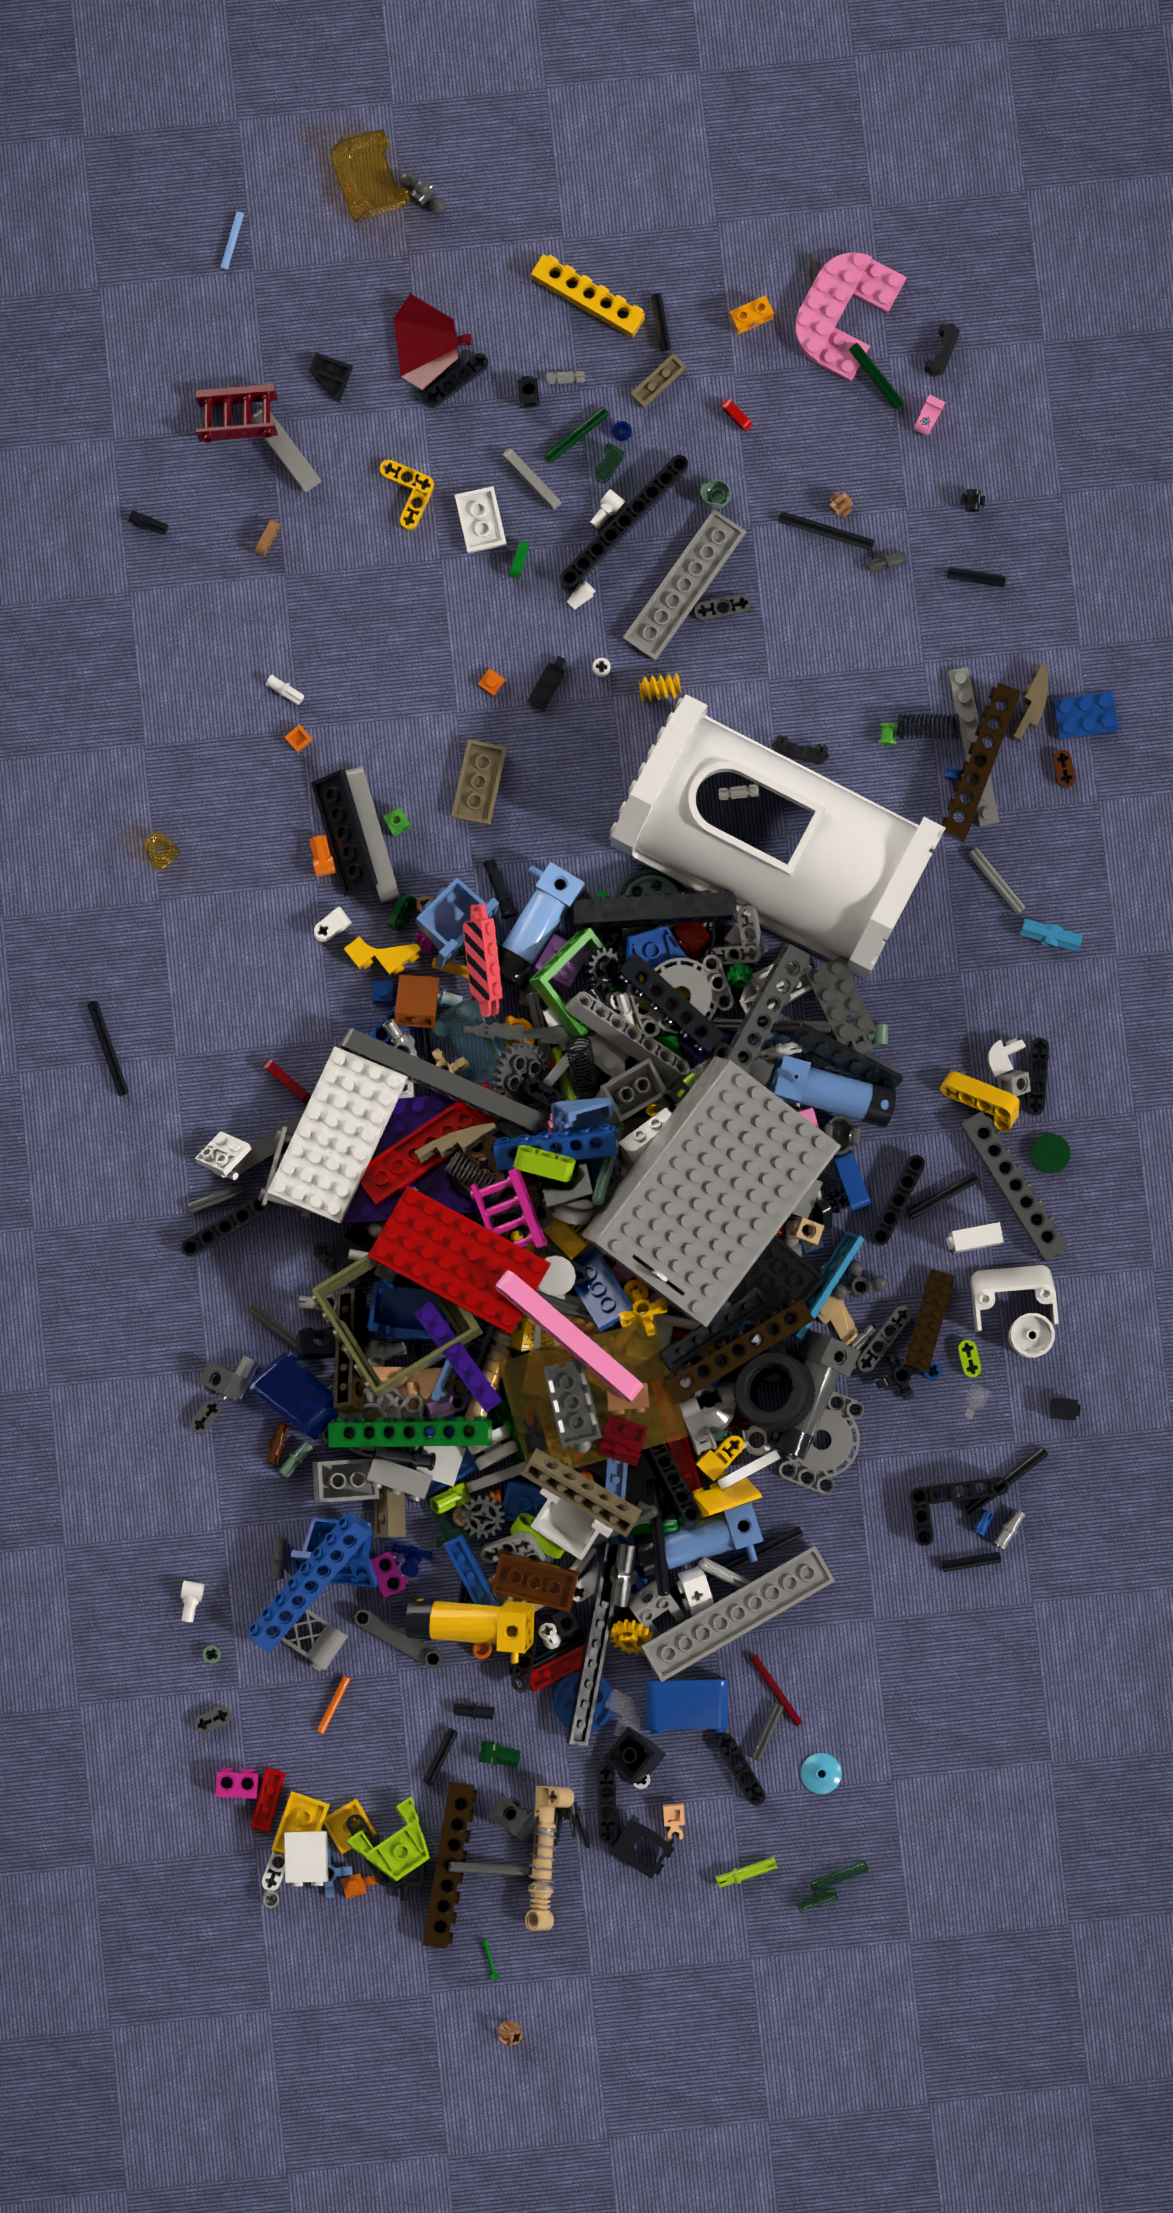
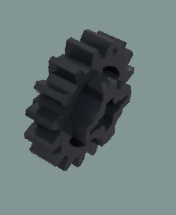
M603 947L593 950L592 955L587 956L589 962L584 963L588 967L584 974L589 975L586 981H592V984L597 987L598 991H611L618 988L617 984L622 983L618 978L620 975L616 971L621 967L620 962H622L623 958H618L619 952H612V948L605 949Z

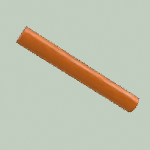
M343 1675L316 1731L324 1734L350 1678Z

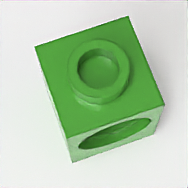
M401 807L383 816L393 838L411 829L410 823Z

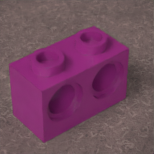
M391 1551L371 1559L378 1580L377 1584L384 1599L407 1589L405 1584L409 1582L405 1573H400L397 1567L400 1565L396 1553L392 1555ZM382 1559H388L391 1563L387 1571H383L379 1567ZM392 1577L397 1578L399 1581V1586L396 1589L388 1587V1580Z

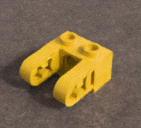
M728 1436L713 1452L708 1449L695 1462V1465L711 1481H718L727 1474L725 1469L743 1450L744 1442L739 1436ZM737 1440V1449L732 1448L728 1453L722 1450L723 1447L725 1450H728L731 1446L729 1442Z

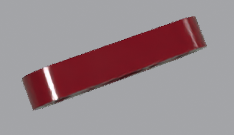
M270 1058L265 1061L262 1066L304 1104L310 1100L311 1095Z

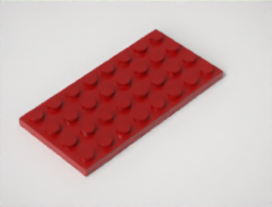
M408 1185L367 1256L369 1259L509 1335L513 1334L524 1313L499 1293L494 1286L505 1272L509 1270L536 1292L551 1266V1263Z

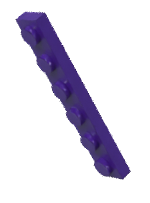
M431 1301L414 1313L438 1348L456 1338ZM460 1341L442 1352L486 1413L502 1402V1399Z

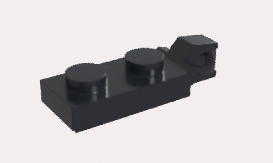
M558 655L554 664L549 663L545 667L527 700L528 703L546 711L564 678L565 671L562 667L565 663V658Z

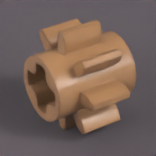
M836 492L830 497L831 503L829 508L836 516L842 514L845 517L852 512L850 506L853 505V502L845 492L841 495Z
M512 2020L501 2023L497 2030L500 2036L498 2041L509 2047L512 2044H518L522 2039V2032L520 2031L522 2026Z

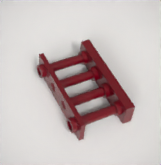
M275 384L196 390L198 405L203 407V428L196 429L199 442L210 443L218 440L278 436L275 422L270 423V402L278 401ZM262 402V423L251 424V403ZM232 404H243V425L231 426ZM223 405V427H211V407Z

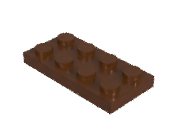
M501 1551L491 1591L570 1612L580 1572Z

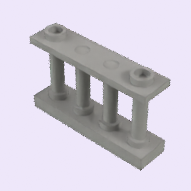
M283 1126L281 1131L277 1130L274 1142H277L276 1151L266 1187L261 1189L258 1200L262 1201L261 1206L264 1207L268 1200L297 1208V1211L301 1212L300 1217L309 1218L311 1211L267 1193L276 1174L277 1164L284 1157L283 1154H280L283 1142L290 1144L293 1137L286 1135L287 1127Z

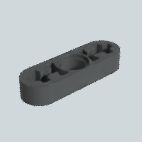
M740 594L700 602L695 606L694 615L697 620L704 622L745 614L751 608V600L747 595ZM740 599L748 603L744 609H741V606H735V611H731L732 605L730 601H734L733 605L738 604ZM719 603H726L729 609L726 613H720L717 610ZM714 604V613L716 615H712V611L707 612L705 617H702V614H698L701 607L709 610L711 609L710 605Z

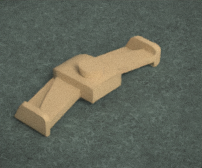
M831 1292L818 1312L817 1317L824 1325L831 1320L841 1341L849 1345L860 1333L848 1313L844 1301L835 1299Z

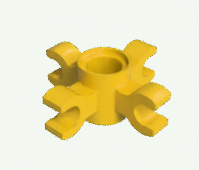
M639 1289L631 1291L634 1301L633 1310L629 1312L623 1311L618 1314L621 1326L626 1327L636 1321L639 1325L644 1326L647 1336L656 1334L652 1323L653 1315L657 1313L663 1314L668 1311L665 1298H660L650 1304L649 1301L642 1299Z

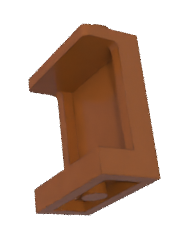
M399 975L395 1008V1022L397 1025L435 1028L439 978Z

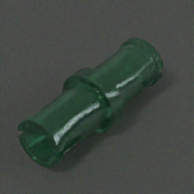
M832 1887L820 1893L814 1892L811 1896L795 1900L799 1913L814 1907L820 1908L822 1904L838 1900L835 1888Z

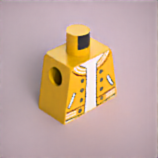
M523 1314L512 1334L510 1346L520 1351L554 1347V1340Z

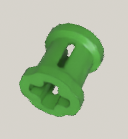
M881 723L882 734L879 744L896 746L895 735L898 725L894 723Z

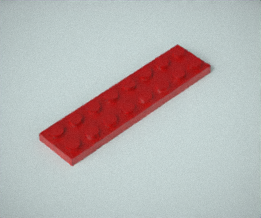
M485 1082V1083H483V1084L481 1085V1086H483V1087H485V1088H487V1089L493 1091V1090L491 1089V1087L488 1085L487 1082ZM456 1102L369 1161L366 1171L360 1180V1185L377 1207L456 1153L460 1148L443 1159L439 1153H436L422 1163L416 1157V1150L452 1132L489 1123L496 1125L501 1121Z

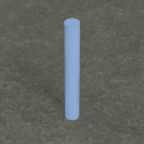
M236 212L220 267L223 270H228L244 216L242 212Z

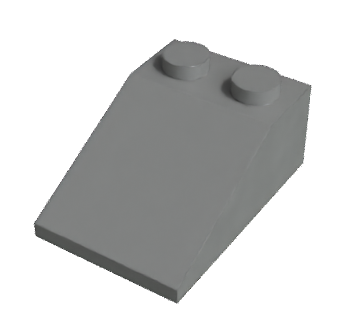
M373 1458L312 1462L315 1503L379 1499V1488L371 1486V1481L367 1480Z

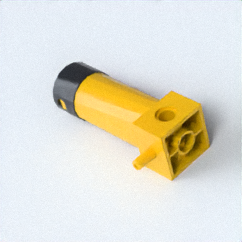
M411 1598L407 1606L405 1618L406 1636L413 1639H436L497 1645V1651L511 1652L510 1662L516 1664L519 1662V1653L525 1654L533 1644L535 1603L506 1601L503 1606Z

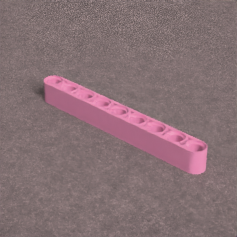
M507 1270L494 1286L499 1293L624 1400L631 1403L644 1387L637 1378L516 1274Z

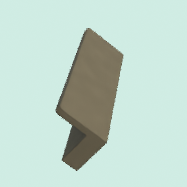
M382 1485L381 1489L379 1488V1499H373L374 1538L406 1536L405 1492H401V1495L389 1492L390 1487Z

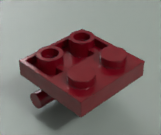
M609 1415L597 1454L637 1466L649 1427Z

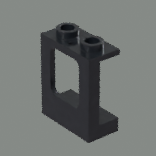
M632 1815L613 1845L610 1854L652 1879L654 1874L659 1875L663 1869L664 1864H662L664 1858H669L675 1848L672 1846L674 1840H667L639 1823V1818ZM640 1836H644L663 1848L662 1855L652 1868L630 1855L632 1847Z

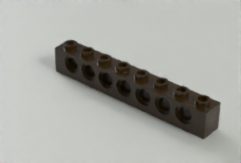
M998 683L996 688L992 687L988 697L992 699L990 706L985 705L982 717L985 718L982 725L978 724L975 732L978 738L976 743H971L968 754L971 755L969 762L964 761L961 772L964 773L962 780H957L954 788L957 794L955 799H950L947 809L950 810L948 818L943 817L941 826L945 827L942 835L963 843L966 840L1021 693L1020 690ZM1002 702L1005 705V710H997L995 703ZM991 720L996 721L998 728H989L988 722ZM981 740H990L992 746L989 748L983 747ZM980 757L984 760L985 764L979 767L975 765L974 759ZM974 776L977 778L978 783L970 785L967 782V778ZM968 795L971 802L968 804L962 803L960 796ZM960 813L963 815L964 820L956 822L953 819V815Z
M795 1298L785 1303L786 1308L783 1310L775 1309L767 1314L768 1319L763 1322L759 1319L752 1323L750 1330L746 1332L741 1330L734 1334L733 1337L735 1339L727 1342L725 1340L716 1345L717 1350L710 1353L708 1350L698 1356L699 1361L694 1364L690 1361L683 1365L681 1372L677 1374L672 1372L665 1376V1381L661 1385L673 1405L678 1404L814 1321L802 1299L796 1300ZM786 1313H790L793 1316L791 1324H787L784 1321ZM770 1323L776 1327V1332L773 1335L767 1332V1325ZM752 1334H756L759 1338L757 1345H752L749 1341V1337ZM735 1344H738L742 1349L739 1356H735L732 1353V1347ZM717 1355H722L724 1358V1364L720 1367L715 1364V1357ZM701 1365L707 1369V1374L704 1377L699 1376L697 1373V1369ZM683 1376H687L690 1380V1384L686 1388L680 1384V1379Z
M450 1781L423 1939V1945L447 1949L448 1944L452 1945L454 1933L450 1932L451 1924L456 1923L457 1912L453 1911L454 1905L459 1904L461 1892L457 1891L458 1883L462 1884L464 1873L449 1872L445 1867V1862L449 1859L455 1862H466L467 1851H464L465 1842L469 1843L471 1833L470 1830H467L468 1822L473 1821L474 1810H470L471 1803L476 1802L478 1791L474 1789L473 1784ZM458 1798H463L466 1801L467 1806L465 1809L460 1810L456 1808L455 1801ZM454 1819L462 1820V1829L455 1830L452 1827ZM451 1839H457L460 1843L459 1849L451 1850L448 1842ZM444 1880H450L453 1883V1888L450 1891L443 1890L441 1883ZM441 1900H446L449 1903L450 1908L447 1911H441L438 1908V1903ZM437 1921L445 1922L446 1929L439 1932L435 1929L434 1925Z

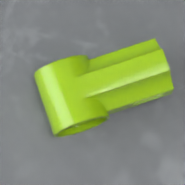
M464 1482L430 1498V1507L436 1515L453 1507L462 1506L465 1502H471V1497Z

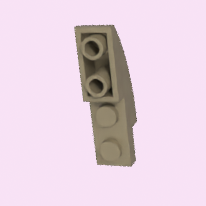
M1045 663L1042 664L1041 668L1038 666L1035 668L1031 676L1035 678L1032 685L1027 684L1022 693L1025 695L1023 701L1030 704V706L1025 705L1020 714L1023 716L1021 723L1016 722L1011 732L1014 734L1012 740L1018 743L1028 726L1036 729L1042 716L1048 693V670Z

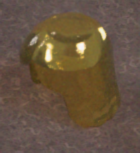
M155 832L149 835L144 842L145 853L154 869L165 868L180 854L179 847L164 833ZM164 845V850L160 853L155 852Z

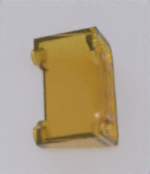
M384 129L344 136L330 151L332 166L354 222L371 219L405 207L410 203L408 191L404 187H396L384 153L388 150L390 141Z

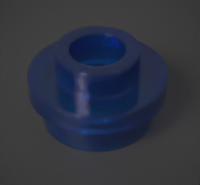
M624 421L617 422L612 428L613 437L618 441L628 440L632 434L631 426ZM619 429H624L626 433L620 435L618 431Z

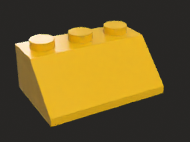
M747 1477L721 1490L718 1483L709 1485L710 1490L704 1491L703 1488L692 1491V1496L701 1513L699 1519L762 1498L761 1493Z

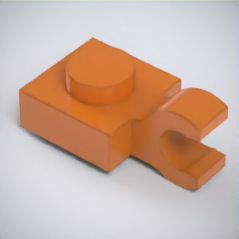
M361 1872L341 1878L347 1899L366 1893L365 1886L378 1883L374 1875L362 1878Z

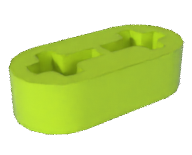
M964 1340L958 1346L962 1371L967 1377L974 1378L981 1372L977 1347L973 1341ZM965 1343L973 1348L970 1351V1358L967 1357L966 1352H962ZM968 1360L972 1361L973 1366H977V1370L974 1371L975 1374H971L970 1371L967 1372L966 1368L969 1367Z

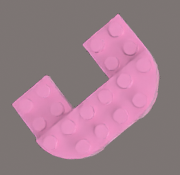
M845 253L832 258L820 270L798 311L795 335L801 351L812 362L852 382L860 364L851 354L849 348L853 344L859 343L867 354L870 345L835 328L852 295L889 313L907 277L876 262L871 256L863 253Z

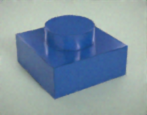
M373 981L372 1001L392 1002L393 982Z

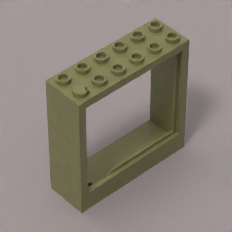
M367 1254L311 1289L314 1293L311 1297L319 1309L323 1308L325 1311L322 1315L330 1327L332 1325L335 1327L332 1332L340 1343L344 1342L346 1345L343 1347V1350L351 1361L355 1360L356 1364L353 1366L361 1378H366L367 1381L364 1384L372 1395L376 1394L380 1398L444 1358L445 1356L442 1352L459 1341L463 1346L481 1335L483 1331L471 1313L433 1293L458 1336L382 1383L344 1321L338 1318L326 1298L379 1264L369 1259Z

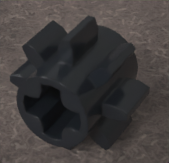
M967 489L966 494L963 493L961 496L960 505L965 506V511L979 512L980 508H984L986 496H981V491L978 489Z
M831 1188L830 1192H825L823 1196L830 1203L832 1213H840V1209H845L848 1204V1197L844 1194L845 1191L839 1190V1188Z

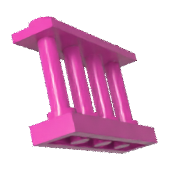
M516 1168L509 1170L510 1176H507V1179L482 1189L479 1188L478 1184L470 1185L472 1189L470 1191L473 1202H477L487 1229L499 1235L525 1225L529 1227L531 1233L528 1234V1237L513 1243L520 1247L532 1244L536 1248L548 1245L520 1170ZM510 1186L511 1188L514 1187L517 1195L513 1199L489 1208L486 1207L483 1199L484 1196ZM517 1205L518 1207L521 1206L524 1213L521 1215L522 1217L497 1227L493 1226L490 1218L491 1215Z

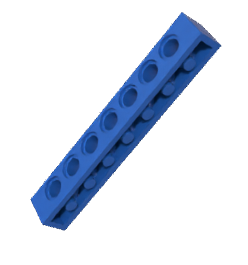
M349 1511L340 1518L338 1524L326 1535L322 1543L314 1549L312 1555L300 1566L296 1574L288 1580L285 1587L275 1596L269 1606L262 1611L259 1618L250 1625L247 1634L253 1644L271 1653L372 1533L365 1520Z

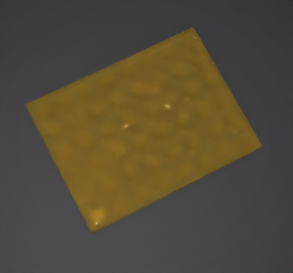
M653 1319L652 1323L656 1334L647 1336L644 1326L637 1323L589 1337L641 1383H647L649 1407L645 1408V1412L633 1413V1409H626L625 1414L613 1415L612 1411H608L606 1386L608 1385L585 1366L602 1437L609 1415L649 1427L642 1449L688 1437L679 1403L673 1405L661 1385L665 1381L664 1377L670 1374V1371L659 1355L664 1349L655 1319ZM561 1345L498 1362L525 1463L527 1464L533 1453L528 1454L523 1434L529 1431L524 1427L523 1419H526L528 1425H533V1416H536L538 1418L536 1428L537 1430L543 1429L548 1449L542 1451L574 1469L610 1458L597 1454L602 1438L595 1439L590 1449L584 1453L578 1452L570 1446H561L543 1367L558 1363L559 1367L567 1366L566 1361L576 1359Z

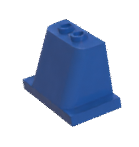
M312 1518L303 1550H292L290 1556L296 1572L312 1555L314 1549L322 1543L326 1535L338 1524L339 1520L333 1518ZM367 1523L371 1531L373 1532L371 1523ZM372 1533L330 1583L376 1588L378 1580L369 1558Z

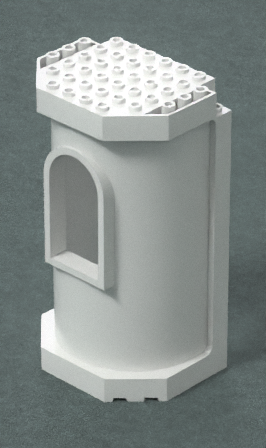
M686 694L683 699L680 698L678 700L674 713L671 712L668 716L666 727H661L657 735V745L652 744L647 754V763L643 762L638 771V781L633 780L628 790L629 798L627 802H623L619 810V820L617 823L614 822L609 832L611 846L632 856V860L647 868L652 867L698 894L700 891L717 893L720 890H730L737 898L736 914L743 905H753L757 909L760 926L829 962L842 956L849 972L867 981L885 945L883 939L887 940L945 827L926 817L918 825L711 719L706 715L708 705ZM732 772L814 813L788 865L708 824L701 817L696 806V793L702 782L713 774ZM747 910L743 913L748 918L751 916V913H748Z

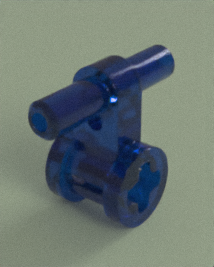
M393 1544L392 1546L393 1552L404 1554L405 1562L401 1565L400 1571L409 1577L418 1575V1564L422 1561V1558L432 1559L433 1553L431 1551L418 1549L417 1546L409 1545L408 1547Z

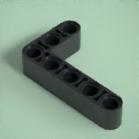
M995 1477L914 1488L910 1493V1503L916 1542L921 1546H928L935 1539L931 1504L1004 1495L1010 1489L1009 1481L1004 1477ZM999 1480L1004 1481L1006 1485L1003 1492H998L995 1489V1483ZM977 1483L985 1485V1492L981 1495L975 1492ZM959 1485L965 1488L963 1497L955 1495V1488ZM937 1488H942L945 1491V1497L941 1500H938L934 1495ZM919 1490L925 1494V1499L922 1502H917L914 1498L915 1493ZM925 1511L928 1518L925 1522H920L917 1519L918 1512ZM922 1531H927L930 1534V1540L927 1543L920 1540V1533Z

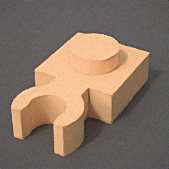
M683 1803L663 1804L664 1826H670L667 1832L668 1839H672L673 1832H678L679 1838L683 1839V1831L679 1827V1825H685Z

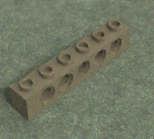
M538 1448L535 1449L521 1473L522 1476L625 1537L629 1535L642 1511Z

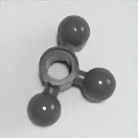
M404 172L400 175L399 182L401 186L413 189L409 196L417 204L423 206L426 201L429 202L430 209L434 213H441L445 209V202L442 198H433L431 196L435 189L426 180L421 179L415 182L414 175L410 172Z
M853 1260L849 1263L847 1271L854 1277V1281L849 1287L837 1284L832 1290V1295L837 1300L845 1299L848 1294L855 1298H862L868 1293L869 1289H874L878 1292L885 1290L887 1280L883 1276H875L869 1282L860 1276L863 1271L862 1263ZM861 1283L865 1288L864 1292H857L855 1284Z

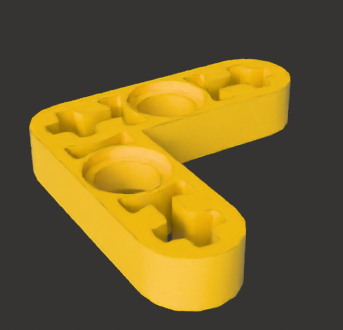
M385 460L380 465L382 477L412 490L400 517V523L403 529L407 531L414 530L433 492L434 482L431 477L395 461ZM392 465V470L396 472L400 468L398 478H395L396 474L393 472L386 474L384 467ZM403 473H411L413 476L410 482L402 481L401 476ZM416 476L419 477L418 481L421 483L428 481L430 488L426 487L423 490L422 485L416 483V486H412L416 481ZM420 498L423 501L422 506L414 508L411 505L413 499ZM411 511L415 512L412 517V521L414 523H410L409 526H407L406 521L404 519H408L410 517Z

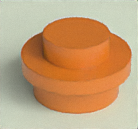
M473 1643L472 1653L478 1659H485L492 1652L491 1644Z

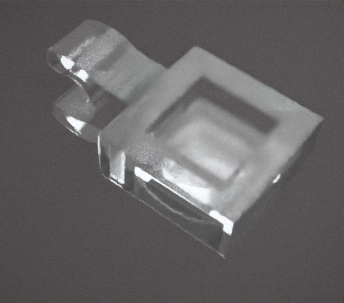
M972 1383L964 1400L969 1405L963 1417L971 1420L977 1408L983 1410L991 1391Z

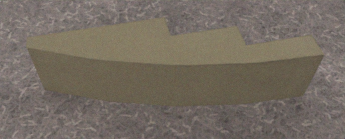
M489 1123L452 1132L416 1150V1157L422 1163L436 1153H439L443 1159L458 1148L464 1154L497 1132L496 1125Z

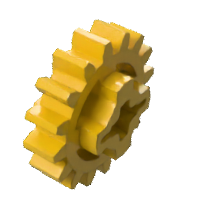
M625 1619L624 1623L620 1620L617 1624L614 1623L609 1637H611L610 1642L615 1643L614 1647H620V1651H626L628 1654L634 1652L636 1655H639V1652L644 1654L640 1646L654 1638L653 1633L649 1632L648 1627H642L643 1623H636L635 1620L630 1623L627 1619Z

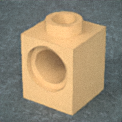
M797 1217L790 1226V1231H792L790 1236L812 1245H818L824 1225L803 1217ZM804 1225H807L809 1228L806 1236L802 1233Z

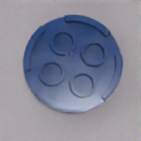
M579 1671L563 1678L554 1693L553 1705L555 1713L561 1723L569 1728ZM602 1676L600 1678L591 1731L602 1727L610 1718L614 1708L613 1691L609 1683Z

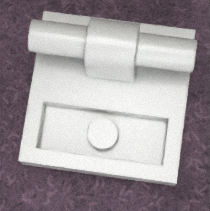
M220 1131L195 1157L197 1164L212 1170L216 1175L236 1180L238 1173L232 1171V1169L251 1150L249 1143Z

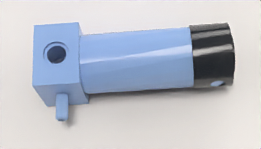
M552 862L549 863L544 872L533 865L530 866L528 872L539 878L536 884V891L497 952L500 978L520 988L530 975L536 961L568 911L571 912L574 907V900H578L585 889V882ZM557 884H564L566 886L563 890L555 888Z

